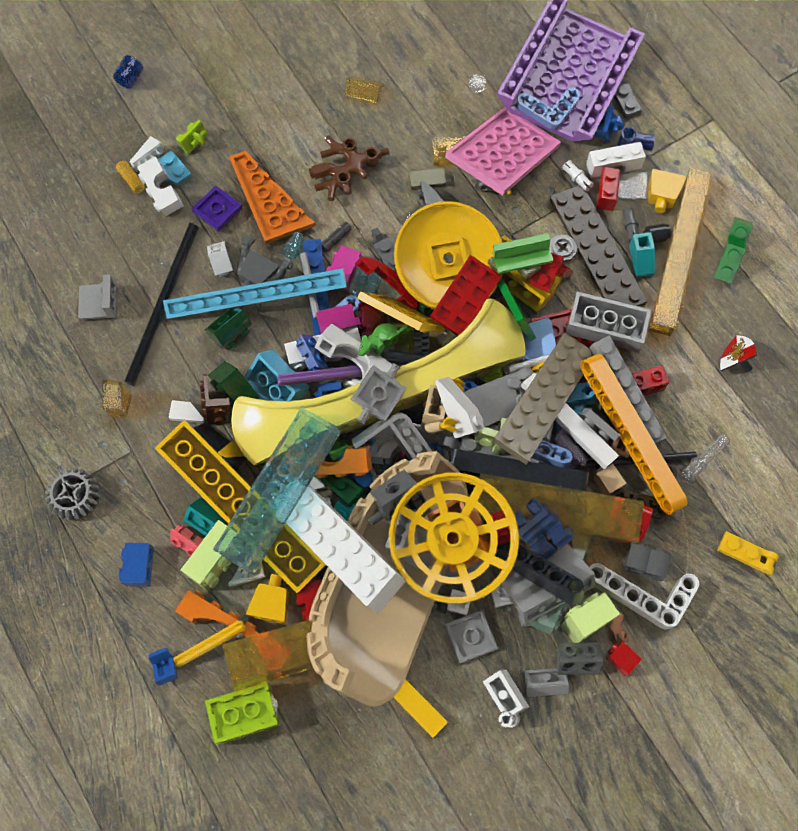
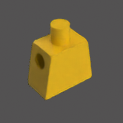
M656 169L652 170L648 181V203L655 205V212L664 213L666 208H673L686 176Z
M271 574L268 585L258 584L246 612L249 618L287 625L289 591L286 588L280 587L282 578L279 575Z

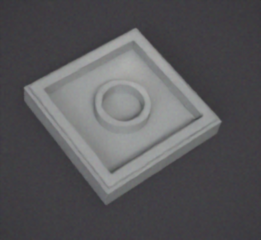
M483 610L445 624L460 664L498 649Z

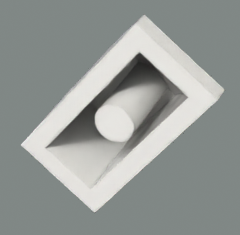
M224 241L207 246L208 256L215 276L229 274V271L233 269Z

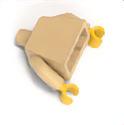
M458 378L454 379L453 382L463 392L465 383ZM430 385L421 429L430 434L440 433V431L445 429L452 433L455 432L456 428L453 425L458 422L450 417L444 419L445 409L437 386Z

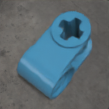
M585 382L576 385L566 404L572 408L581 404L593 405L599 402L589 383Z

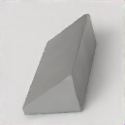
M557 668L524 670L527 697L564 695L569 693L568 676L558 675Z

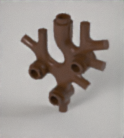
M328 135L325 137V141L331 147L320 152L321 158L342 154L346 156L347 163L342 166L332 163H321L311 166L309 169L310 177L317 180L332 175V180L315 184L314 187L316 192L327 189L328 200L334 201L337 187L344 191L345 195L352 193L350 174L357 173L364 180L367 179L369 174L363 169V165L367 164L369 167H375L378 165L379 160L382 159V156L390 154L388 147L381 150L375 147H368L365 153H358L355 139L346 138L341 144Z

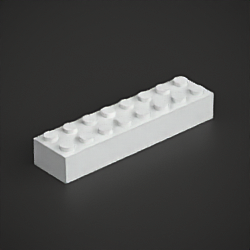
M297 475L270 505L368 608L379 613L406 582L396 568L319 493Z

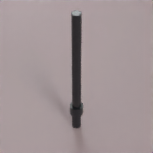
M696 451L661 454L665 462L697 459ZM632 457L616 458L610 465H632L635 462ZM595 460L580 461L581 469H599L601 467Z

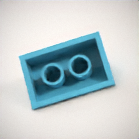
M273 349L258 353L244 376L261 400H302L310 388L306 383L278 385L277 377L279 374L295 372Z

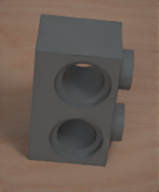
M558 643L556 651L558 675L600 674L603 663L600 643Z

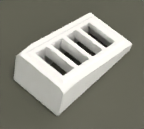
M149 137L130 160L134 172H139L137 166L155 156L158 158L165 152L160 141Z

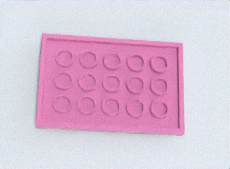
M504 107L448 150L445 158L503 196L558 149L561 141L528 120L510 113Z

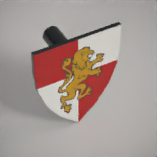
M736 335L723 352L720 363L721 371L737 364H741L746 372L751 371L753 367L748 360L757 356V350L753 341L745 336Z

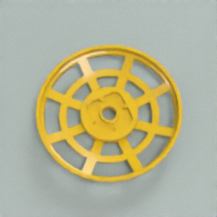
M443 473L420 481L402 497L391 519L389 546L397 570L414 590L435 601L465 603L486 596L506 579L517 557L519 533L516 518L510 505L493 486L472 475ZM462 481L475 485V488L470 497L461 494H443L441 482ZM432 484L435 497L425 502L416 513L405 507L408 500L414 494ZM483 490L497 501L506 518L493 521L489 512L477 502ZM454 500L466 504L461 513L448 512L446 501ZM437 504L440 516L433 522L421 517L428 508ZM473 508L483 516L487 524L475 526L473 521L468 518ZM401 514L411 520L408 530L409 547L397 550L395 531ZM418 524L428 530L427 542L415 545L414 533ZM509 526L511 545L508 559L504 561L495 557L498 543L497 530ZM490 532L491 543L487 553L477 547L479 535ZM449 533L457 534V544H450L447 541ZM429 550L436 558L431 570L421 561L418 553ZM473 555L484 561L478 569L468 574L465 561ZM412 556L418 568L428 576L423 587L418 585L407 574L399 558ZM444 563L456 565L460 577H445L439 575ZM490 564L502 569L499 576L490 585L475 593L470 580L481 575ZM435 581L447 584L462 583L466 596L447 597L430 591Z

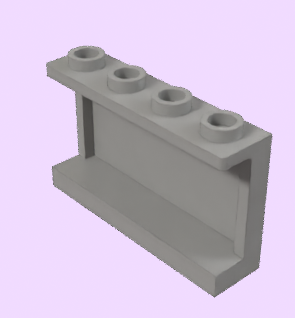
M568 543L561 549L558 548V551L547 559L581 579L584 583V592L595 587V573ZM512 570L497 587L500 593L504 592L518 609L520 620L524 625L566 603Z

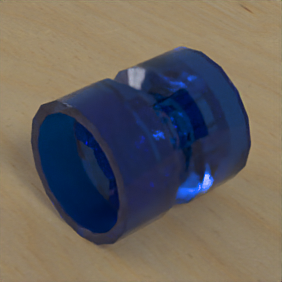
M125 55L119 67L115 70L113 78L120 86L131 89L144 67L136 58Z

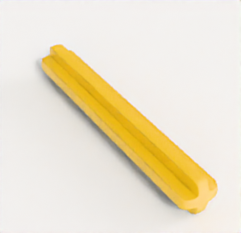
M243 621L233 623L173 658L175 666L177 668L182 667L244 632L246 627Z

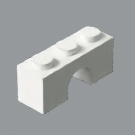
M641 142L591 151L589 152L586 165L590 177L596 178L600 177L602 168L605 167L614 168L622 165L624 172L642 169L646 156Z
M156 156L137 166L140 171L138 176L143 184L146 183L148 187L146 191L150 198H154L155 202L153 205L158 212H162L167 216L184 206L171 185L160 189L161 183L169 177Z

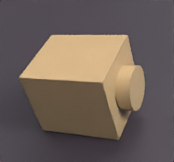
M614 464L605 469L600 467L596 470L597 474L594 477V481L606 498L612 496L613 492L617 489H623L627 484Z

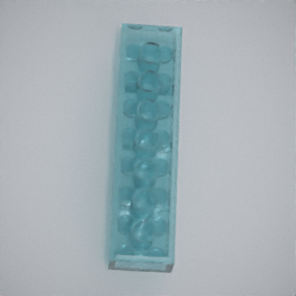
M301 407L213 550L242 569L255 574L341 431L332 423Z

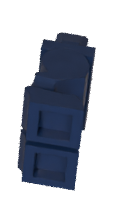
M532 498L526 504V508L531 512L527 517L520 510L514 513L519 536L530 545L532 550H535L539 556L546 560L555 554L558 548L561 549L574 538V530L569 526L564 528L560 517L545 502L541 504L537 499Z

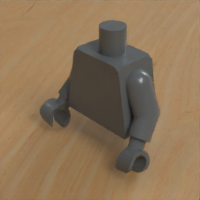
M244 236L241 242L244 247L241 250L237 268L238 276L243 283L242 286L283 279L287 273L286 270L293 267V261L289 257H285L282 266L279 267L278 264L251 250L250 246L253 245L255 239Z

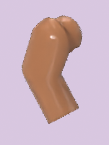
M619 612L620 614L611 621L609 630L614 640L621 643L622 641L626 642L629 636L621 626L625 615Z

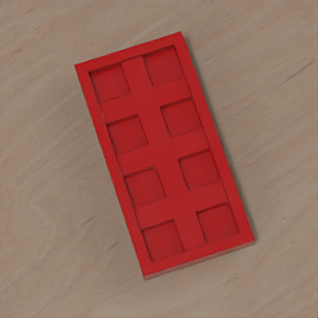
M470 255L429 318L456 336L460 335L472 323L501 278V275Z

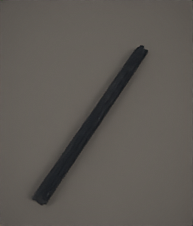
M192 222L188 224V228L170 268L171 270H169L170 272L164 282L141 342L136 350L134 360H132L133 362L125 377L124 382L134 386L133 384H135L134 382H136L135 380L139 376L142 361H144L143 359H145L144 357H146L145 355L149 351L147 349H150L148 347H150L149 345H151L150 343L154 339V333H156L159 321L163 317V311H165L163 301L170 299L169 297L172 295L170 293H172L171 291L175 287L173 285L178 280L180 270L183 268L182 264H184L183 262H185L184 260H186L185 258L189 253L190 245L193 243L192 239L196 236L195 234L199 227Z

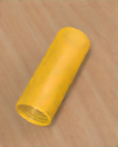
M123 160V163L120 161L116 165L117 171L134 193H137V190L138 193H141L145 189V185L127 161Z

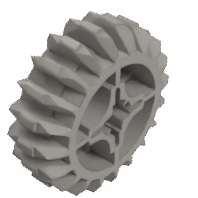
M66 468L65 474L58 471L59 477H52L54 482L47 483L48 487H50L49 490L45 491V494L49 495L45 498V501L49 503L47 505L48 508L61 519L66 517V519L72 520L73 516L75 519H79L80 514L87 516L86 511H93L91 505L97 504L94 498L100 497V494L96 492L99 490V486L95 485L97 480L92 478L93 475L91 473H86L84 469L79 471L77 468H73L71 471L69 468ZM72 481H83V482L80 483V484H79V483L74 484V485H71V484H70V482H72ZM69 503H74L76 505L73 507H62V505H68Z

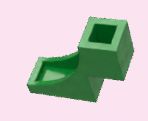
M734 217L714 278L732 283L746 251V242L753 228L752 222Z

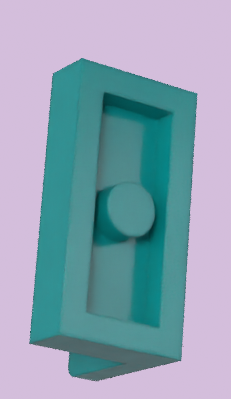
M200 497L188 506L183 521L207 536L218 520L225 525L228 524L203 497Z

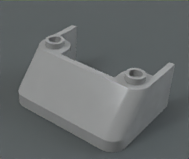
M404 413L392 415L385 422L380 420L352 439L354 447L358 448L372 437L379 441H385L393 436L409 460L415 459L419 453L433 452L410 418Z

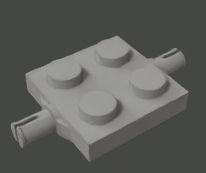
M393 363L388 372L381 371L373 365L350 400L363 409L357 418L360 423L365 424L369 415H373L385 422L404 393L406 387L401 385L394 377L400 369L399 366L396 367L397 364Z

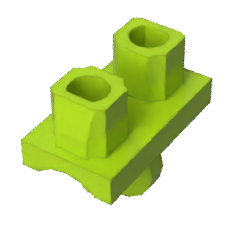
M197 120L195 123L191 122L187 126V131L184 134H179L176 140L185 153L190 154L198 144L200 146L205 144L204 138L209 132L204 128L203 122Z

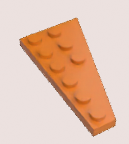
M246 151L229 156L265 244L315 227V222L293 202V199L270 178L267 172H264L259 167V164Z

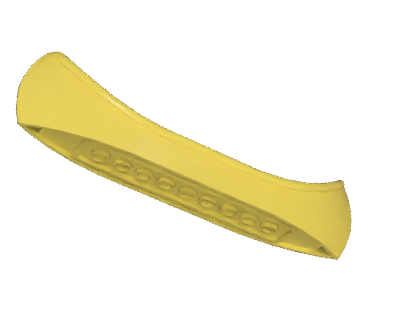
M488 298L473 322L460 335L435 352L401 366L394 377L406 389L389 416L422 403L424 397L429 393L430 385L436 386V380L450 377L452 380L458 378L464 381L470 378L474 381L476 378H480L497 367L503 368L524 357L525 341L522 329L512 313L498 301ZM358 383L335 393L297 401H269L241 396L234 402L231 421L234 438L240 450L253 465H258L287 456V453L292 449H303L307 446L309 448L380 419L369 415L365 424L357 420L363 409L350 399L361 384Z

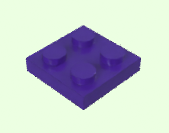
M215 186L192 208V211L219 232L243 208L240 203L218 186Z

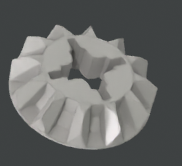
M557 235L550 240L549 248L552 253L564 257V260L567 262L569 259L574 258L577 252V245L573 238L567 235ZM567 245L565 251L563 250L559 252L560 247L562 248L563 246Z

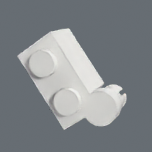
M500 670L483 681L499 710L504 712L500 715L499 722H502L501 725L504 727L512 728L520 722L519 713L529 706L508 671Z

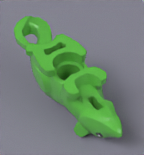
M388 323L377 326L372 335L369 337L364 335L362 337L358 355L365 356L370 351L376 350V355L379 356L383 352L384 347L390 349L399 341V335L409 332L411 327L409 325L397 327Z

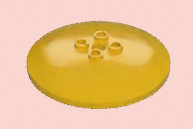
M436 202L420 208L403 224L394 247L395 268L405 289L420 303L435 309L470 255L492 269L488 264V259L493 257V245L503 242L492 222L473 207L458 202ZM444 255H450L453 262L446 263L443 259ZM496 284V286L494 287V289L492 290V292L490 293V295H491V294L495 291V289L498 287L497 284Z

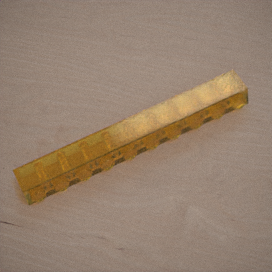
M690 168L686 176L649 331L671 336L673 331H677L680 320L677 317L683 310L684 304L681 303V300L685 298L687 293L685 283L689 282L691 272L688 270L689 267H692L695 259L692 253L696 251L698 246L696 236L700 235L702 225H699V223L703 221L705 215L703 206L707 205L709 195H706V193L710 191L712 185L710 172Z

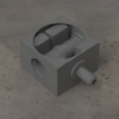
M405 469L370 492L379 512L368 518L371 525L376 524L383 518L390 525L396 506L402 497L417 484ZM421 490L408 500L405 507L417 511L427 502ZM428 508V509L421 515V517H424V516H426L427 514H429L430 512H432L431 509Z

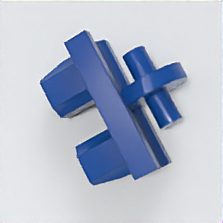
M614 106L608 107V111L605 112L600 122L604 123V125H599L595 132V137H603L605 143H610L612 133L623 130L625 126L621 116H616L613 113Z

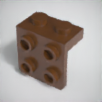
M203 374V380L200 381L203 418H207V425L216 424L221 426L230 423L229 398L209 399L207 374Z

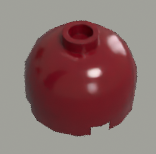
M365 302L358 304L357 311H361V314L357 316L361 323L358 325V331L362 340L364 335L367 337L372 335L377 326L387 323V317L383 315L382 311Z

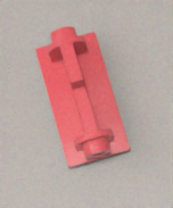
M178 525L175 530L172 528L170 531V540L173 545L181 547L190 557L203 541L199 536L191 540L194 533L185 526Z

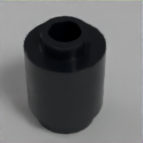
M662 223L646 226L643 233L651 232L654 243L664 242L671 238L669 224L665 225Z

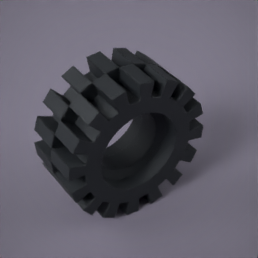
M414 330L415 354L425 355V353H429V331L426 334L419 330Z

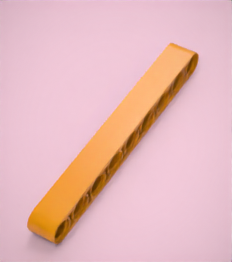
M596 354L582 360L580 363L582 373L617 433L620 434L621 440L661 509L670 515L684 508L688 501L683 490L603 355Z

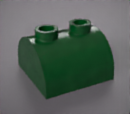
M231 307L204 330L220 348L224 349L226 347L230 349L236 344L234 340L239 335L243 338L250 333L248 328L252 324L242 309Z

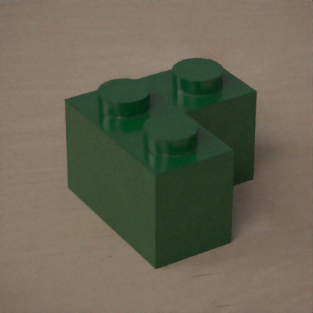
M226 361L208 374V377L211 379L210 385L216 391L218 390L222 395L225 394L229 398V404L232 408L238 397L244 396L254 399L259 397L240 371Z

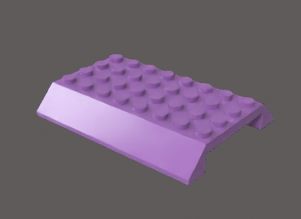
M549 0L501 85L497 96L510 113L571 142L591 140L645 34L631 27L626 35L621 34L567 9L568 0ZM568 88H577L581 93L577 105L560 127L555 130L544 126L520 111L516 106L517 99L522 93L532 95L551 108L554 107ZM572 95L571 97L569 96V102L572 99V97H575L574 95ZM565 106L558 107L561 111H567ZM540 108L535 109L537 114L544 113ZM556 115L555 118L551 121H556L558 116Z

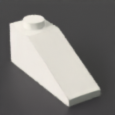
M450 377L436 380L435 383L447 417L458 422L453 425L456 428V431L453 432L454 438L484 429L483 418L478 408Z

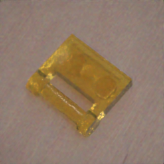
M465 137L433 138L434 166L454 164L445 157L439 156H445L448 150Z

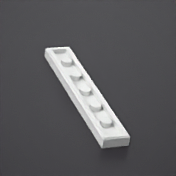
M536 373L532 374L521 384L525 391L536 376ZM566 403L564 404L555 421L605 469L619 455Z

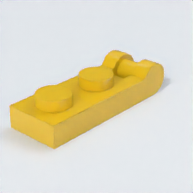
M727 531L724 533L717 551L768 575L773 574L774 563L779 559L777 553L767 551ZM761 557L767 559L765 564L760 562Z

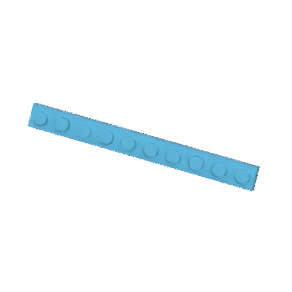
M344 268L167 299L163 303L167 319L345 288L347 283Z

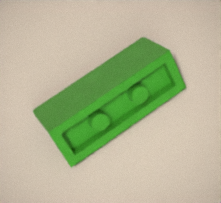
M549 233L493 245L492 256L497 273L501 274L552 263L553 257L549 248L551 240Z

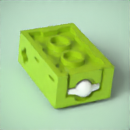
M268 682L205 701L214 743L218 745L281 726L277 712L278 702L274 698L271 684Z

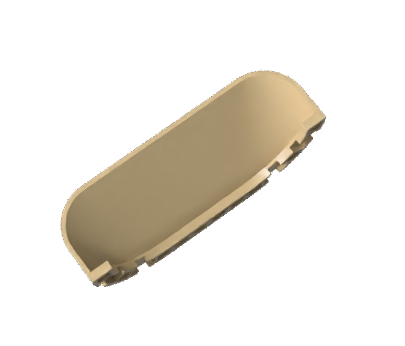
M425 452L417 454L416 458L410 461L403 459L383 472L369 487L374 490L404 469L416 483L437 474L460 472L438 452ZM441 482L443 494L468 496L465 482ZM432 484L421 489L426 501L435 497ZM369 493L365 499L360 498L347 522L396 568L391 551L385 548L389 537V523L384 518L374 525H371L368 521V518L379 512L371 493ZM434 504L433 506H431V511L433 512L437 510L438 505ZM434 556L429 566L430 570L432 569L436 561V558ZM399 558L407 574L418 585L423 587L428 576L418 567L411 566ZM444 563L439 575L445 576L449 564ZM328 567L309 615V620L313 623L311 632L307 633V646L315 672L321 675L324 682L333 689L365 705L379 706L388 702L397 694L405 681L435 600L423 596L405 582L386 606L377 613L368 608ZM435 581L430 592L438 594L442 582Z

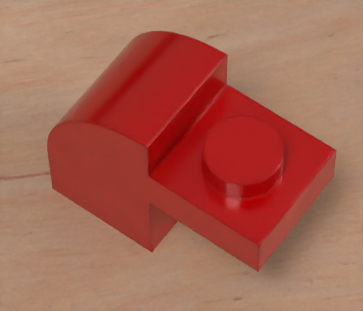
M323 579L308 582L297 595L296 602L298 607L306 608L302 609L303 620L307 621L309 626H312L313 623L309 620L312 604Z

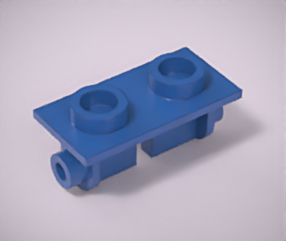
M301 334V338L296 340V346L302 357L309 355L304 360L309 371L328 368L325 356L315 348L317 343L315 338L311 335Z

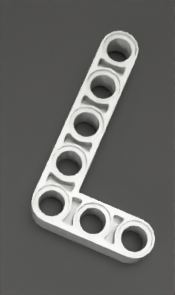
M595 563L589 567L591 570H597L600 573V578H595V587L605 592L616 601L664 630H669L679 623L699 587L698 578L693 574H686L676 582L667 600L663 603L602 564ZM684 580L691 583V589H687L684 586ZM609 581H615L618 584V590L610 588ZM627 592L634 593L636 601L629 600ZM674 597H677L681 600V607L675 605L673 600ZM646 603H650L651 605H653V613H650L646 610ZM664 614L672 618V624L664 621Z

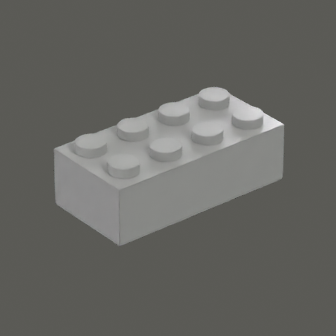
M577 292L566 333L595 342L610 335L616 347L639 353L645 342L651 310Z

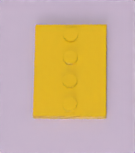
M361 291L357 299L423 333L428 334V331L444 333L446 329L428 316L389 296Z

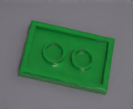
M499 281L497 285L517 323L529 341L536 339L517 300L505 281Z

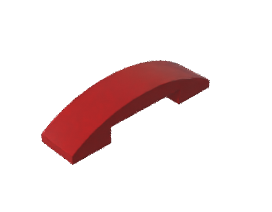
M361 256L355 262V265L368 276L375 272L400 294L397 299L398 302L412 309L418 306L417 300L405 289L398 274L393 269L380 261Z

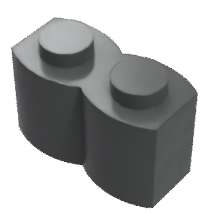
M642 542L631 543L628 547L623 569L657 581H663L666 579L671 555L666 554L667 551L660 548L652 550L647 547V544Z

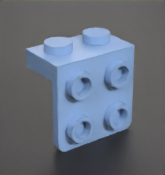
M549 318L529 323L536 336V339L532 341L528 340L522 330L525 341V356L519 359L520 362L550 355L556 346L553 326Z

